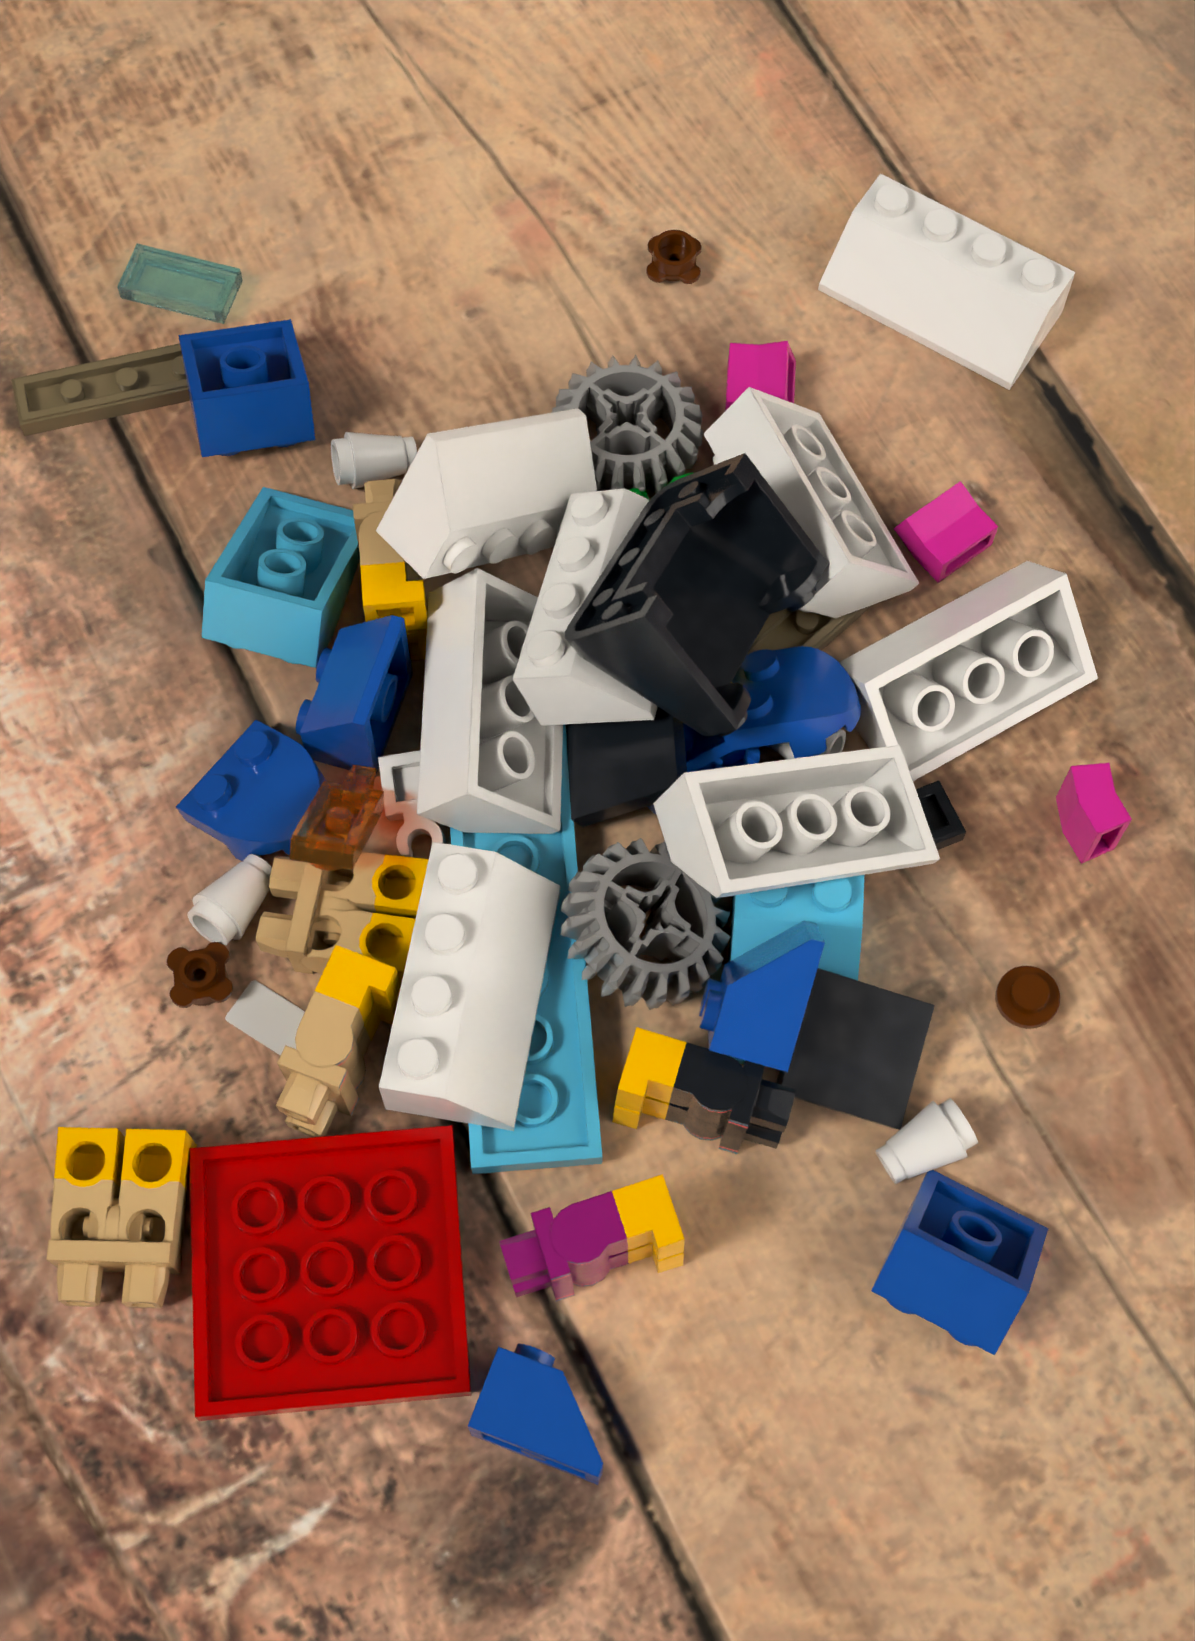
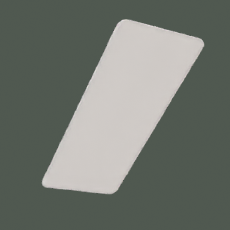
M253 980L227 1013L225 1019L281 1056L285 1045L296 1049V1032L305 1011L258 981Z

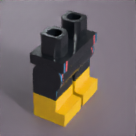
M636 1027L618 1086L612 1122L637 1129L641 1113L682 1124L692 1136L700 1140L713 1141L721 1138L719 1149L734 1154L738 1153L743 1139L776 1149L782 1132L784 1133L787 1127L796 1089L762 1079L765 1068L763 1065L745 1061L742 1067L736 1059Z

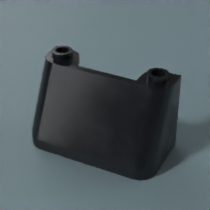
M746 453L682 477L665 486L649 500L565 631V639L580 657L703 736H726L736 731L747 719V709L751 702L750 693L742 684L731 682L770 614L784 609L789 612L796 611L810 602L816 594L815 585L818 583L828 562Z

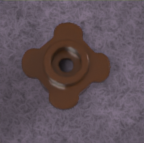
M668 230L654 236L648 242V251L652 254V263L646 269L648 278L656 283H661L665 280H681L684 284L696 282L700 278L701 273L700 268L696 265V257L701 253V243L681 230Z
M212 942L205 949L188 951L184 947H178L170 952L167 957V966L173 971L174 986L170 990V998L175 1005L181 1008H188L192 1004L206 1006L215 1002H224L231 996L233 984L228 979L225 966L230 959V953L225 945L219 942ZM198 970L206 972L205 977L201 980L194 978V974Z

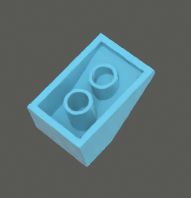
M263 487L205 579L202 638L223 643L235 649H246L276 657L291 664H302L316 668L324 648H327L334 635L360 561L353 510Z
M865 875L734 895L732 897L728 962L798 923L808 921L817 924L825 942L818 968L858 981ZM732 1057L736 1059L740 1064L745 1063V1060Z

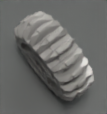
M612 355L608 362V368L602 369L591 361L586 370V377L572 373L571 380L568 382L569 389H559V394L556 397V407L552 409L551 413L579 408L586 415L587 420L590 419L596 424L597 437L590 441L597 491L639 488L642 492L651 489L653 492L658 493L667 486V481L671 482L674 477L684 475L685 469H693V465L697 461V452L699 446L702 445L703 430L701 429L702 411L700 410V405L694 404L695 395L692 392V387H681V379L677 371L662 376V367L658 360L649 368L641 367L636 355L629 365H620ZM659 418H662L670 429V434L665 440L657 435V427L654 425V422Z
M642 838L632 841L626 849L617 842L609 846L602 855L598 853L591 856L584 864V870L577 872L570 881L568 890L571 893L563 900L560 910L568 916L561 926L560 935L577 940L568 949L567 959L584 958L588 964L582 971V980H589L597 975L604 981L601 988V997L610 996L616 989L622 990L625 1007L634 1006L642 997L649 1010L659 1008L666 999L674 1005L685 1000L689 996V992H699L707 984L709 975H713L720 968L724 959L720 953L728 946V940L731 937L721 930L728 922L730 912L714 907L720 898L714 897L671 862L665 842L656 844L650 852ZM628 885L626 889H623L620 886ZM629 885L640 886L651 891L641 892L639 890L632 888ZM651 909V913L646 921L648 924L645 930L646 934L640 939L639 935L645 926L643 923L645 913ZM640 955H650L660 961L668 958L674 963L657 964L644 961L638 957Z

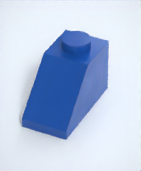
M521 1343L517 1344L514 1352L498 1346L468 1424L471 1436L598 1485L603 1473L602 1459L564 1372L552 1367L555 1358L540 1349Z

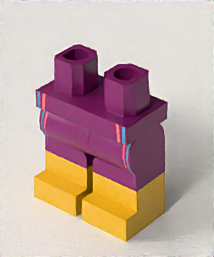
M663 1174L573 1203L560 1210L555 1218H553L550 1207L532 1212L530 1214L534 1230L499 1241L516 1297L551 1286L556 1301L575 1296L573 1285L580 1287L593 1286L602 1281L610 1269L651 1256L658 1273L683 1266L685 1238Z

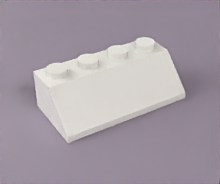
M880 173L853 210L820 280L818 290L1010 390L1061 315L1075 272Z
M748 387L706 430L704 436L715 454L713 456L714 465L746 453L828 562L818 583L815 585L816 594L810 602L800 608L801 611L838 618L909 592L919 584V581L820 413Z
M579 408L428 433L376 532L423 579L448 573L456 574L468 568L488 563L496 564L504 559L524 554L532 555L540 550L554 547L570 495L597 491L586 415Z
M625 488L570 495L513 676L514 683L541 726L654 720L658 706L580 657L565 639V631L643 508L649 502L648 499Z
M1030 561L1020 564L839 662L852 679L860 700L861 715L855 726L856 730L870 749L900 745L913 781L1098 679L1067 574Z
M479 568L429 592L417 815L464 833L553 834L560 831L563 725L541 726L513 681L514 672L538 597Z
M900 745L685 772L653 803L671 862L716 898L934 864L940 859Z
M432 842L379 1083V1090L385 1109L514 1131L558 906L560 885L497 852Z

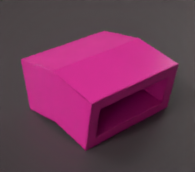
M788 341L759 345L730 343L725 411L748 387L794 403L796 360Z
M960 481L896 526L894 530L917 562L939 583L990 547L998 526L977 505Z
M1110 763L1070 767L1056 795V802L1062 832L1082 864L1114 850L1132 818L1115 792Z

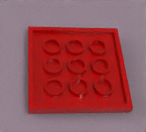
M452 1125L189 1148L195 1418L197 1420L206 1421L472 1396L455 1143Z

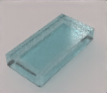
M137 243L117 288L122 299L224 324L243 280L239 268Z

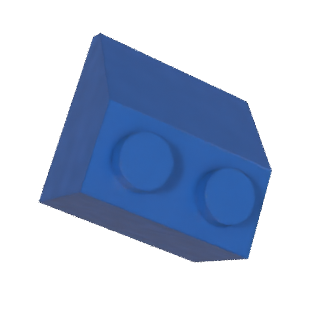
M291 319L178 335L202 457L215 455L231 456L241 451L274 446L289 447L296 443L316 440L309 381Z
M390 615L340 628L333 648H324L316 669V682L319 683L312 701L304 700L296 721V734L301 736L304 748L314 761L376 777L379 769L378 757L384 755L413 676L404 618Z
M808 921L798 923L725 964L720 981L708 979L699 1011V1016H701L699 1028L708 1030L709 1051L788 1072L825 944L817 924Z
M934 1170L928 1171L892 1243L871 1291L885 1298L897 1310L906 1314H916L947 1330L958 1342L968 1346H977L995 1355L1029 1294L1049 1228Z

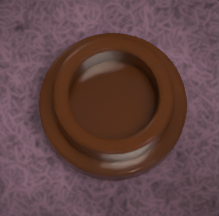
M1018 966L1009 970L1001 978L996 988L995 1000L999 1012L1009 1023L1020 1028L1034 1029L1047 1024L1054 1017L1060 1005V991L1055 980L1044 970L1034 966Z

